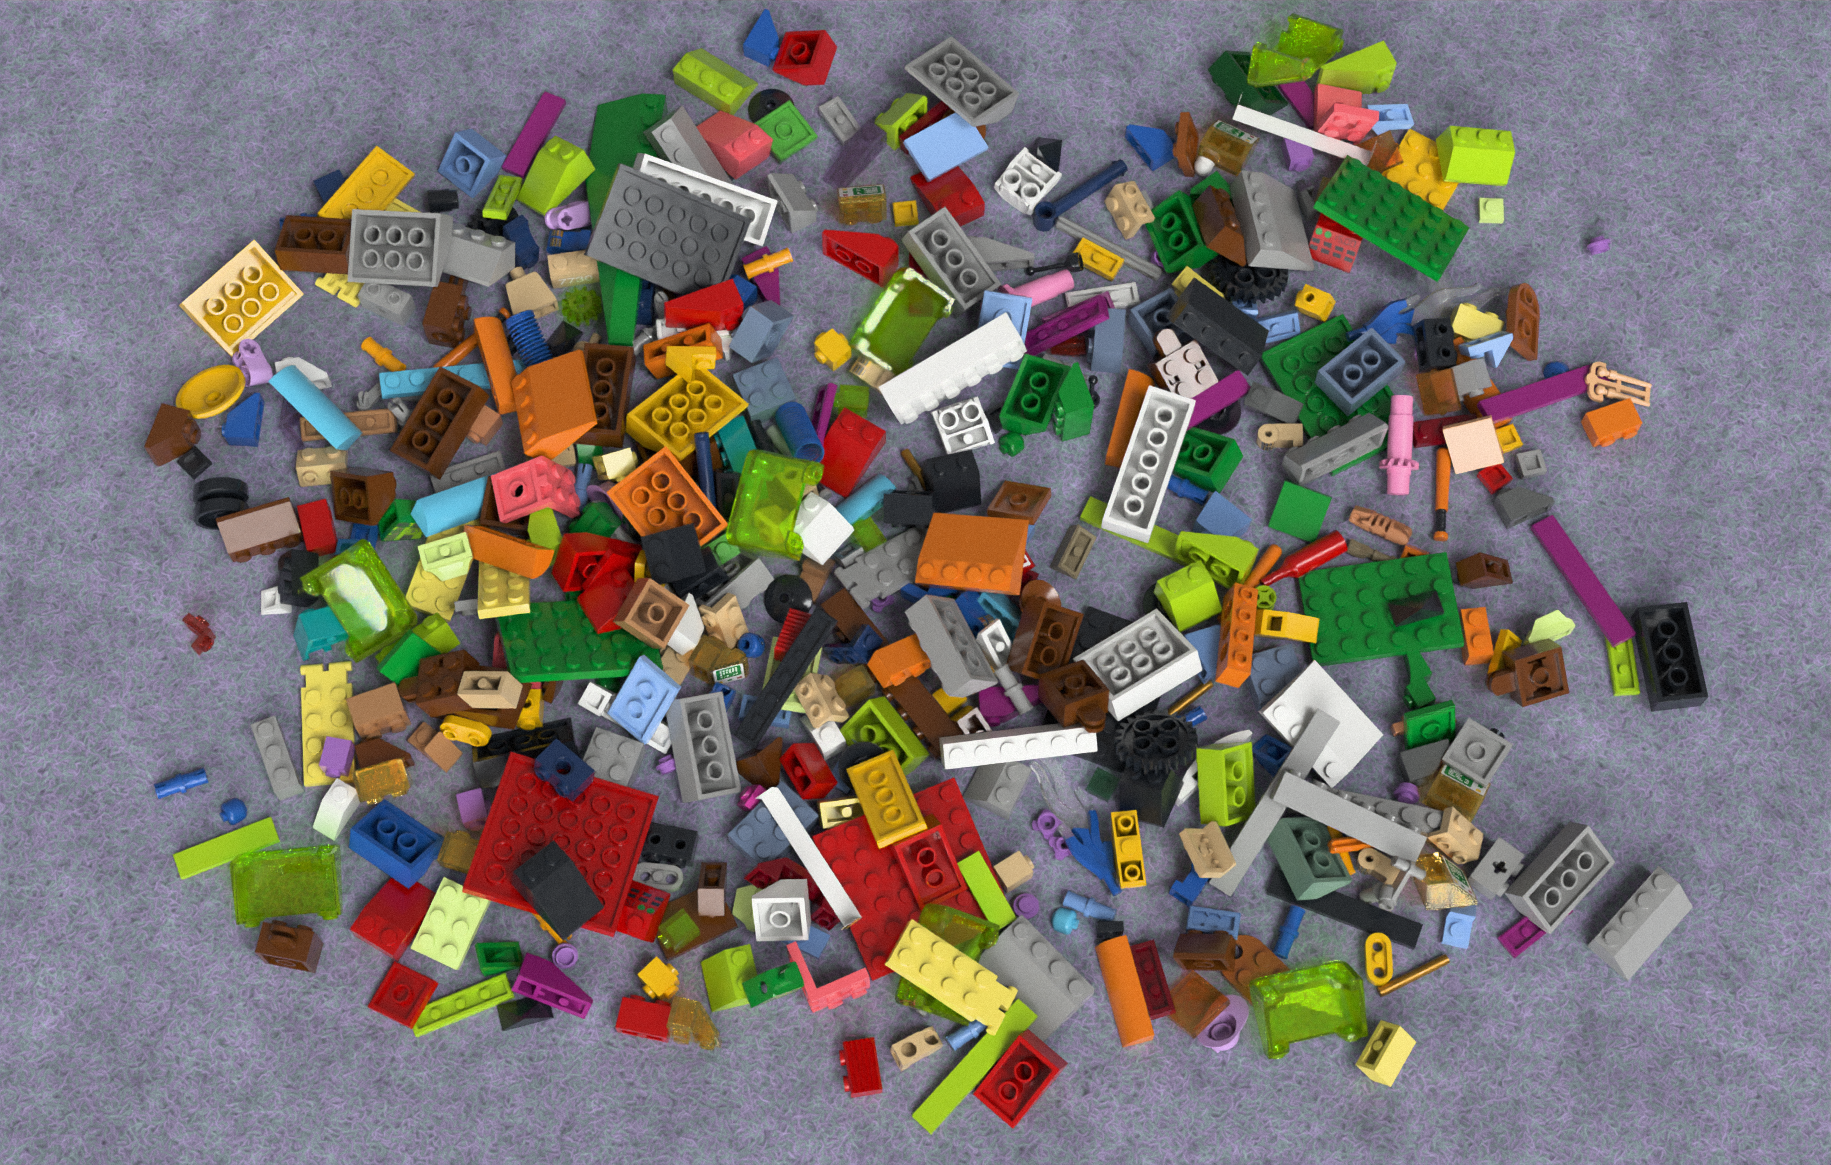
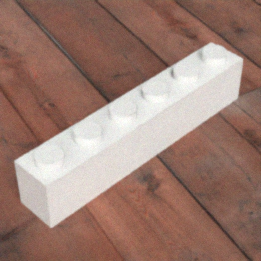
M1080 722L1065 728L1059 723L939 738L941 763L945 769L1097 751L1096 733H1088Z

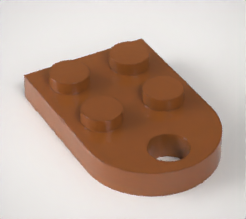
M1516 284L1510 288L1508 295V307L1505 311L1507 319L1505 331L1513 334L1510 346L1527 361L1537 360L1539 303L1534 290L1529 284Z
M1238 935L1236 946L1241 949L1242 956L1235 959L1234 972L1220 971V973L1264 1017L1300 981V978L1259 939L1249 935Z

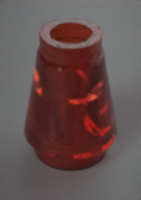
M1077 334L1051 347V354L1070 357L1086 355L1085 336Z

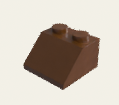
M161 403L144 448L154 464L162 466L186 454L194 444H198L201 438V430L195 419H193L190 410Z
M488 476L479 524L507 534L530 537L528 533L530 514L506 524L500 522L491 476ZM522 485L516 489V497L521 496L523 493Z
M1189 930L1188 934H1179L1173 952V959L1182 970L1234 972L1236 940L1227 931L1218 930L1213 931V934H1203L1199 930Z

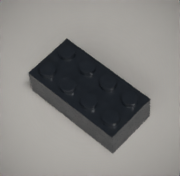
M1687 602L1638 607L1631 616L1633 630L1636 632L1635 639L1651 712L1701 706L1708 698V692Z

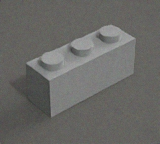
M274 715L251 724L271 785L278 799L281 801L304 792L284 732L276 716Z

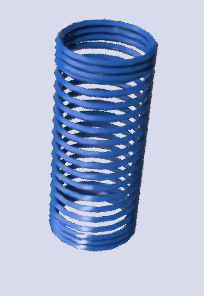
M533 310L517 313L504 322L507 330H510L509 334H512V341L517 346L516 350L520 354L519 357L522 358L521 361L524 362L525 369L530 365L553 359L550 358L553 354H549L551 350H547L549 346H545L547 345V342H544L545 338H542L544 334H540L542 330H539L540 326H537L539 323L535 322L537 319L534 318Z
M797 402L785 403L776 411L775 420L795 463L802 468H810L820 463L824 457V448L805 408Z

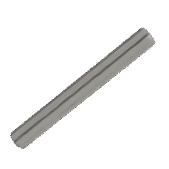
M1060 216L1057 220L1056 228L1079 241L1085 238L1124 259V265L1155 281L1162 275L1163 269L1078 223L1064 216Z

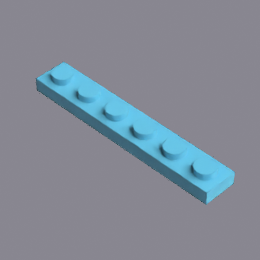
M513 360L518 375L525 370L524 362ZM483 363L442 367L478 385L482 389H491ZM439 367L379 373L382 399L423 395Z

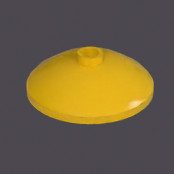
M218 365L205 369L194 375L181 387L176 397V407L190 410L193 419H205L216 416L226 411L240 398L246 383L245 376L238 367L233 365Z

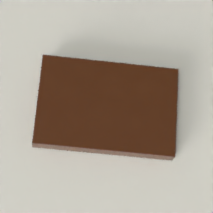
M697 889L667 904L656 938L667 961H671L738 928V925L727 902L724 916L713 918L698 916Z

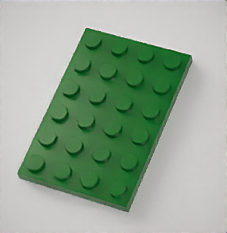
M1349 155L1346 156L1313 206L1314 209L1436 282L1441 278L1470 228L1462 221L1444 213L1442 209L1434 207L1420 196L1409 192L1400 184L1392 182L1382 176L1380 172L1372 170L1362 164L1360 160Z
M1344 314L1263 352L1260 358L1262 365L1278 391L1304 404L1297 422L1303 424V431L1309 440L1315 436L1322 437L1326 435L1331 428L1337 425L1342 427L1348 424L1349 420L1357 415L1364 416L1371 413L1388 425L1391 396L1394 395L1388 384L1349 416L1315 384L1318 370L1356 341H1347L1346 332L1353 329ZM1388 430L1381 447L1329 472L1331 477L1387 450Z
M1447 552L1313 570L1298 578L1304 615L1320 619L1316 644L1309 643L1312 661L1315 660L1320 666L1406 655V652L1419 651L1423 653L1464 647ZM1434 590L1437 591L1444 614L1395 627L1388 603Z
M577 600L530 603V613L495 617L507 670L520 683L629 676L638 658L642 655H645L663 671V664L658 649L651 648L623 628L597 634Z

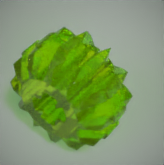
M584 285L581 290H578L574 286V292L566 291V298L561 300L562 314L567 316L569 323L575 321L576 326L579 327L585 321V324L589 327V319L597 321V314L602 312V307L600 306L602 303L601 298L596 296L594 289L588 291Z

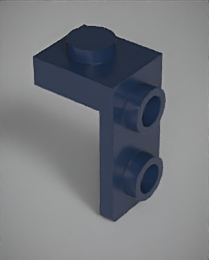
M862 624L849 644H825L823 649L829 654V659L836 664H868L883 640L868 624Z

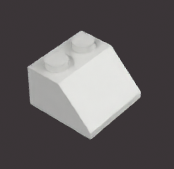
M810 492L779 526L786 544L821 565L830 558L854 531V528L828 501L813 492Z
M807 879L779 880L752 895L756 941L809 940L811 914Z

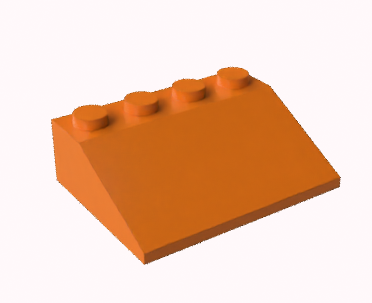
M579 349L527 367L511 381L524 453L532 458L544 456L553 460L597 424L582 350Z
M666 446L606 492L641 537L694 523L700 546L703 547L728 527V523Z
M933 513L918 557L915 583L930 588L1020 595L1029 520Z

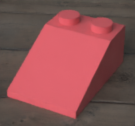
M724 111L717 112L696 126L722 168L735 180L766 160L770 155L773 139L758 125Z

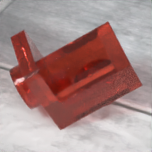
M188 612L182 621L189 630L199 636L192 643L191 647L200 656L203 652H207L212 648L216 636L208 628L210 624L200 615L195 618Z

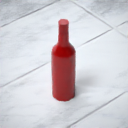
M1333 530L1288 555L1279 569L1260 579L1261 585L1270 586L1287 577L1299 578L1347 552L1348 548L1343 536L1339 531Z

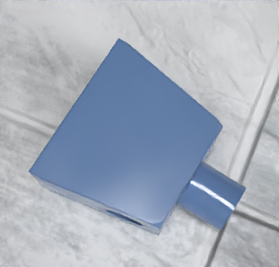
M1215 491L1196 519L1192 531L1194 533L1239 538L1248 530L1252 519Z
M1220 625L1184 635L1198 651L1202 671L1197 673L1203 684L1216 676Z

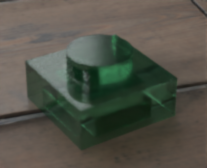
M1097 767L1085 791L1108 803L1120 778Z

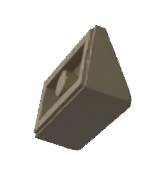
M1079 524L1069 526L1050 568L1073 579H1077L1097 537Z

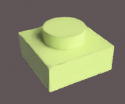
M1479 198V223L1502 224L1504 221L1503 199Z

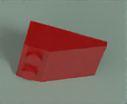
M959 166L930 182H927L922 172L910 177L912 184L931 216L946 207L960 227L984 216L985 202L975 185Z
M826 229L822 232L823 254L882 288L885 287L899 266V245L889 237L884 238L879 234Z
M733 279L665 302L664 324L669 328L693 329L710 323L715 331L725 330V328L727 331H732L740 326L743 321L744 303Z
M844 407L824 439L823 448L825 453L823 459L817 465L810 467L814 472V476L826 488L845 499L848 498L886 443V431Z
M587 532L563 534L551 573L563 592L584 590L582 584L609 548L638 556L642 546Z
M933 813L923 817L928 829L890 844L894 857L921 912L968 889L942 824Z
M391 878L364 907L350 930L354 936L398 962L418 933L436 893L418 882L408 889Z
M1027 1029L1016 1038L973 1095L1014 1129L1068 1063Z

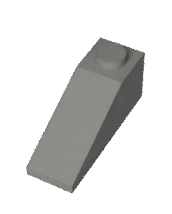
M968 236V239L992 272L1024 269L1029 266L1034 267L1035 257L1032 252L986 237Z

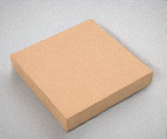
M1492 415L1443 427V433L1456 474L1504 463Z

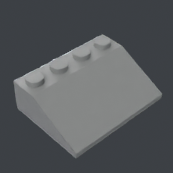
M952 36L905 66V70L973 127L997 123L1012 113L1019 96V92Z
M1241 171L1229 188L1237 220L1240 222V228L1244 237L1248 266L1313 271L1314 265L1295 190L1263 172Z
M352 209L347 282L438 287L452 241L453 216L441 213Z
M1023 915L1019 916L976 960L977 963L998 976L997 982L1006 988L1013 986L1018 990L1011 1006L1017 999H1020L1038 1016L1028 1029L1043 1042L1093 996L1095 991L1089 982Z

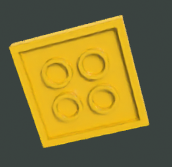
M1412 129L1407 131L1382 173V176L1400 184L1404 189L1420 196L1424 201L1442 210L1445 209L1459 185L1458 182L1443 181L1436 142Z

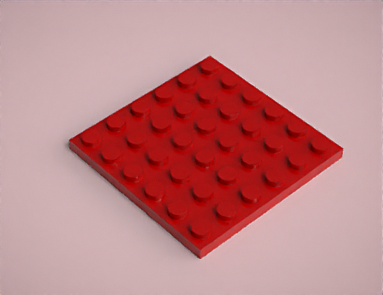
M511 752L462 892L539 915L511 884L514 870L554 840L573 861L604 907L603 910L580 928L614 937L659 796L594 777L593 782L572 802L567 797H561L555 791L554 786L548 781L544 782L538 778L534 771L535 759ZM564 769L557 770L559 774H568Z
M955 777L913 794L922 816L925 817L933 813L942 824L957 863L979 851L1004 895ZM865 815L812 836L815 846L862 916V919L849 928L872 981L895 972L886 966L885 962L907 922L911 919L953 947L974 938L978 933H986L992 930L968 886L967 890L921 912L890 845L879 849Z

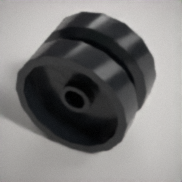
M230 477L209 478L199 481L193 486V501L196 504L193 509L194 522L202 528L219 530L216 518L249 509L246 503L249 499L248 485L240 479Z

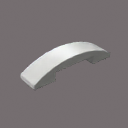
M590 682L578 704L596 715H602L621 726L607 714L618 694ZM662 720L647 744L664 754H667L672 744L668 724Z
M1250 730L1236 732L1218 740L1214 744L1250 741L1253 733ZM1196 760L1189 767L1182 780L1184 785L1175 802L1178 807L1197 790L1198 782L1194 779L1198 775Z

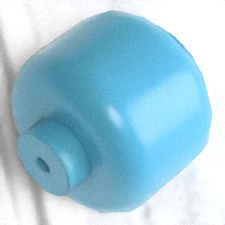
M1063 907L1058 908L1053 913L1051 919L1052 928L1057 932L1069 935L1072 929H1077L1079 920L1076 919V912Z

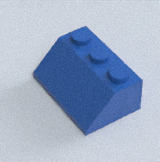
M384 799L351 828L349 848L409 889L427 872L444 844L445 839Z

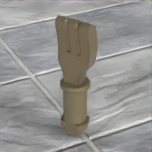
M1350 539L1347 545V553L1358 558L1368 557L1371 558V561L1375 560L1377 562L1396 559L1393 555L1389 556L1379 552L1377 549L1373 550L1354 539Z

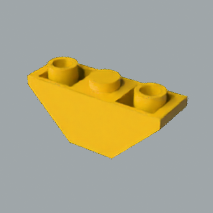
M1256 610L1254 637L1316 644L1320 619L1283 611Z
M1137 810L1111 812L1113 855L1120 889L1146 886Z

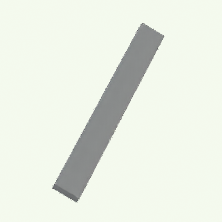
M1317 708L1229 849L1236 861V865L1221 878H1210L1208 883L1231 897L1287 806L1270 799L1282 770L1289 773L1292 768L1304 774V780L1339 726L1340 721Z

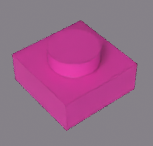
M761 785L747 786L739 796L741 800L737 806L744 811H752L761 800L755 798L767 790Z

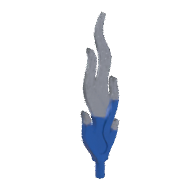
M1475 283L1470 287L1442 288L1427 295L1412 308L1399 313V311L1413 305L1420 299L1419 294H1413L1383 306L1369 321L1362 324V328L1346 332L1347 341L1356 340L1373 328L1387 343L1403 344L1408 341L1407 338L1398 336L1396 333L1414 335L1413 325L1419 321L1449 317L1454 307L1463 303H1470L1477 307L1476 310H1479L1493 297L1509 295L1510 289L1494 287L1470 300L1453 303L1449 302L1452 298L1472 295L1482 285Z
M1045 757L1037 759L1049 772L1055 786V791L1044 768L1036 761H1032L1030 767L1036 773L1044 801L1051 812L1063 823L1057 827V830L1064 838L1071 854L1100 880L1104 879L1113 896L1120 894L1122 890L1113 876L1115 869L1113 866L1112 841L1107 830H1103L1101 834L1099 833L1098 816L1093 804L1080 787L1074 790L1077 800L1075 799L1069 788L1062 766L1054 758Z

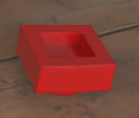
M1502 464L1488 466L1477 474L1479 480L1492 495L1509 484L1513 479Z

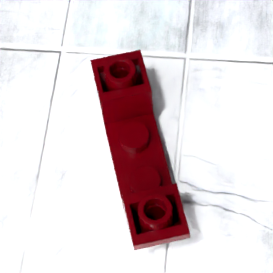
M788 857L758 863L744 876L745 880L761 890L779 880L807 879L809 900L813 902L810 910L811 920L828 931L841 922L809 871Z

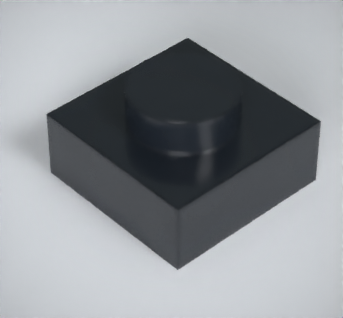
M1123 921L1097 922V938H1103V941L1123 936Z

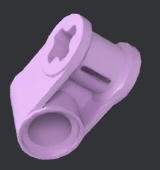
M588 201L571 202L564 206L549 209L545 214L547 227L553 230H570L592 225Z
M252 339L242 340L238 347L239 351L235 352L232 356V362L244 374L246 379L245 386L250 387L270 383L269 380L273 377L272 369L269 363H267L259 344Z

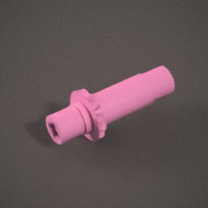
M1064 269L1016 288H1012L1008 284L1002 285L998 288V292L1032 297L1031 307L1053 299L1059 294L1072 290L1074 288V281L1070 272Z
M1391 396L1387 459L1379 462V468L1386 470L1388 495H1409L1411 471L1419 470V463L1412 460L1414 418L1412 416V396Z

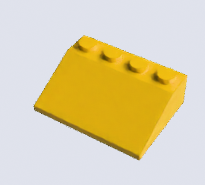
M253 240L179 306L211 339L232 357L235 352L239 351L238 347L242 340H253L296 302L303 293L280 270V267L261 246Z
M692 369L691 384L679 375H676L630 411L626 418V433L643 447L655 452H659L666 446L674 457L681 461L695 450L694 433L709 432L710 438L745 410L749 403L708 370Z

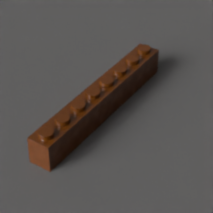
M845 587L821 604L822 611L838 620L834 629L837 632L835 636L841 644H849L861 625L868 624L883 640L878 650L890 645ZM863 664L867 669L865 673L873 684L877 682L880 685L882 696H885L889 703L892 701L896 705V712L904 722L908 720L912 725L911 731L918 740L921 741L923 739L928 745L926 749L935 761L939 759L941 762L939 738L963 735L917 677L912 675L898 686L892 684L883 688L868 665Z

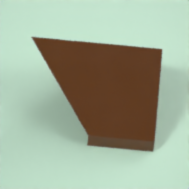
M776 737L758 744L756 749L752 748L736 758L738 774L752 785H761L766 790L779 785L781 768L779 759L782 755L783 738Z

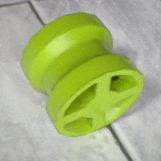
M1266 585L1256 587L1258 589L1256 610H1272L1277 598L1276 592Z

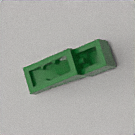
M1419 651L1406 652V655H1402L1408 675V685L1405 687V696H1403L1406 707L1414 711L1434 705L1436 697L1427 684L1432 675L1430 668Z

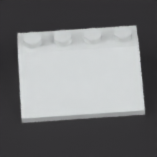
M1158 609L1153 610L1073 658L1074 662L1084 659L1110 690L1108 711L1117 721H1120L1202 671L1197 649Z
M1313 660L1258 712L1292 748L1317 708L1340 721L1339 726L1311 768L1324 784L1333 788L1357 765L1383 734L1325 670Z

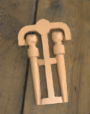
M1595 362L1590 366L1589 374L1585 377V383L1588 385L1587 394L1591 400L1602 403L1603 395H1605V397L1610 399L1625 400L1631 398L1635 404L1650 406L1649 399L1652 384L1619 374L1615 370H1607L1606 363ZM1597 376H1606V378L1610 380L1616 379V383L1599 379ZM1621 381L1643 386L1645 390L1641 391L1621 385ZM1620 392H1624V393L1631 394V395H1634V396H1637V397H1641V398H1643V400L1638 399V398H1635V397H1632V396H1629V395H1626V394H1623V393H1620Z

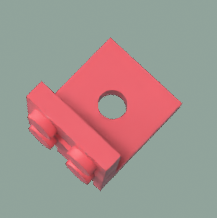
M1317 84L1314 90L1313 131L1340 141L1342 139L1353 141V145H1358L1379 120V111L1362 108V92Z
M539 456L491 475L499 519L502 523L506 524L547 507L570 518L581 515L579 510L580 499L575 491L574 484L576 480L573 472L544 456ZM522 485L523 493L521 496L516 497L515 491Z
M796 941L786 945L790 963L795 961L800 970L805 985L802 987V990L812 1013L825 1007L834 1009L843 1004L842 1000L850 996L853 999L859 998L867 993L866 989L870 988V977L866 968L816 988Z

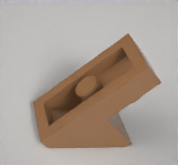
M808 557L802 564L803 571L800 578L807 582L812 591V604H816L836 561L830 558L821 565Z
M425 722L407 740L410 745L446 773L463 755L441 731H435Z

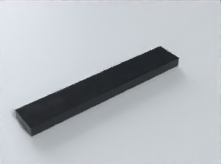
M816 607L734 733L735 737L756 749L838 623V620Z
M1278 869L1275 870L1267 895L1367 933H1383L1391 942L1412 950L1416 947L1423 926L1421 923L1336 891L1318 899L1297 900L1283 871Z

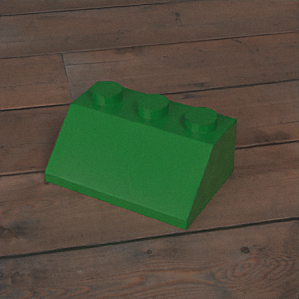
M1178 190L1153 208L1151 211L1155 219L1153 222L1145 224L1167 273L1183 271L1186 266L1191 269L1200 268L1218 255L1217 252L1206 246L1192 207L1195 200L1181 190Z
M1025 354L999 415L1002 428L1025 436L1045 432L1055 409L1054 402L1057 401L1058 391L1071 366Z
M1078 362L1073 363L1058 391L1057 401L1054 402L1056 411L1053 412L1054 421H1052V427L1055 435H1060L1062 442L1088 435L1091 430L1094 403Z

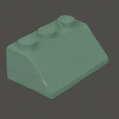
M1311 817L1281 818L1267 838L1297 900L1318 899L1353 881L1340 854L1329 852L1327 843L1332 838L1325 824Z

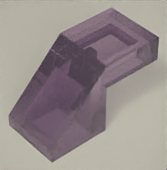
M283 396L278 427L284 438L297 452L305 448V445L293 428L300 423V417L304 416Z

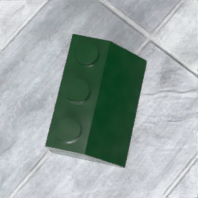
M1226 50L1208 68L1209 73L1212 75V81L1218 87H1221L1225 93L1226 100L1235 107L1238 104L1270 116L1288 105V102L1250 52Z

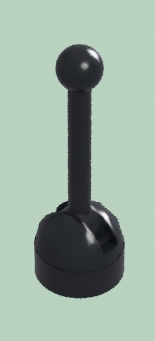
M1080 252L1072 253L1066 257L1063 263L1037 268L1029 266L1026 269V273L1029 276H1033L1036 272L1066 267L1071 272H1080L1084 269L1082 255Z
M1091 375L1088 378L1090 383L1088 390L1092 400H1095L1094 409H1096L1100 403V396L1094 390L1098 378L1095 375Z

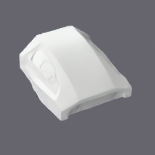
M1024 147L996 181L994 189L1002 199L1020 212L1032 215L1037 204L1058 183L1062 174L1059 171L1056 173L1031 155L1028 149Z
M978 396L931 412L946 455L974 450L995 443Z

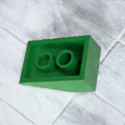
M1192 427L1186 431L1172 473L1183 480H1190L1191 484L1213 493L1217 491L1220 494L1242 460L1243 454L1235 439Z

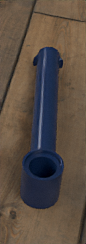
M1121 159L1112 161V165L1055 202L1043 201L1037 204L1033 219L1034 227L1042 232L1051 230L1056 217L1109 184L1112 180L1121 175L1124 176L1125 172L1128 171L1125 162ZM1041 215H1046L1049 218H1043Z
M709 432L694 433L699 486L717 510ZM723 530L721 533H719L716 537H718L719 535H721L722 533H724L725 530Z

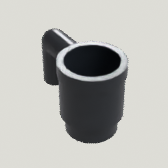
M441 189L427 191L430 213L449 212L452 209H459L457 190Z

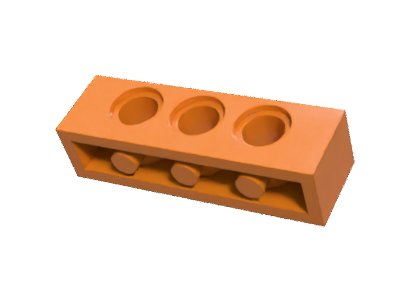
M1235 582L1223 597L1216 682L1239 688L1251 674L1258 589Z

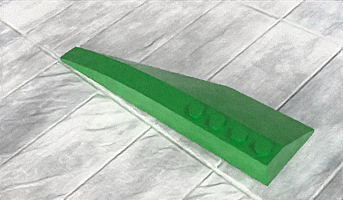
M641 93L597 106L589 156L595 170L585 180L592 230L595 227L618 163L633 168L638 153L660 159L643 132L667 116L666 95ZM597 261L609 345L633 347L643 279Z

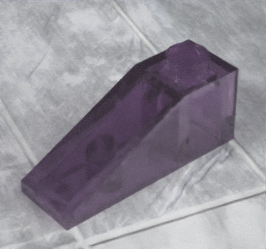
M868 120L853 135L823 181L838 192L839 188H848L887 146V133Z

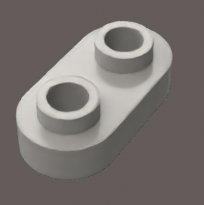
M644 862L637 865L633 880L672 893L678 891L683 886L684 876L681 869L677 866ZM644 873H648L650 875V879L648 881L641 880V876ZM669 876H674L676 881L669 884L666 882V879Z

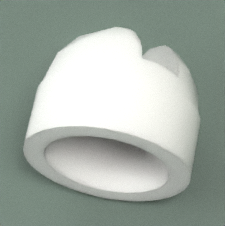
M1198 156L1194 164L1195 172L1199 176H1206L1212 171L1215 164L1206 157Z

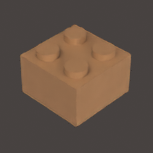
M638 578L613 622L651 648L665 649L690 605L651 578Z
M395 682L346 699L354 726L362 740L366 738H382L383 734L391 731L392 733H399L407 728L406 726L411 725L404 699L400 696Z

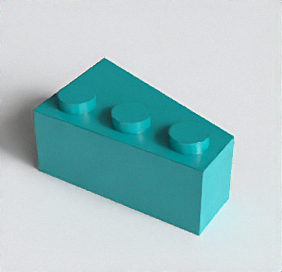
M744 416L733 418L717 431L714 439L717 448H722L723 452H720L724 466L728 465L729 467L727 471L741 473L743 507L768 499L770 495L764 467Z
M356 596L348 602L340 604L333 602L326 605L325 608L304 610L298 615L293 637L302 660L305 661L310 659V653L320 649H324V652L332 650L331 645L346 640L348 644L378 632L381 620L371 596Z

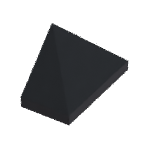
M1039 137L1036 158L1056 173L1059 171L1062 140Z
M563 321L547 341V345H545L549 346L547 350H551L549 354H553L550 358L569 353L581 338L583 332Z
M1436 590L1388 603L1395 627L1444 614Z
M529 997L497 1006L502 1031L554 1018L551 1006Z

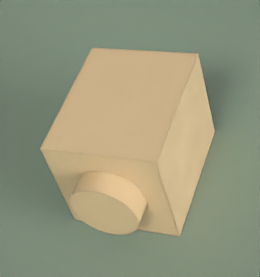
M1017 851L993 866L999 883L1005 892L1009 893L1033 877L1034 871L1032 869H1034V865L1027 855L1023 857L1021 852Z

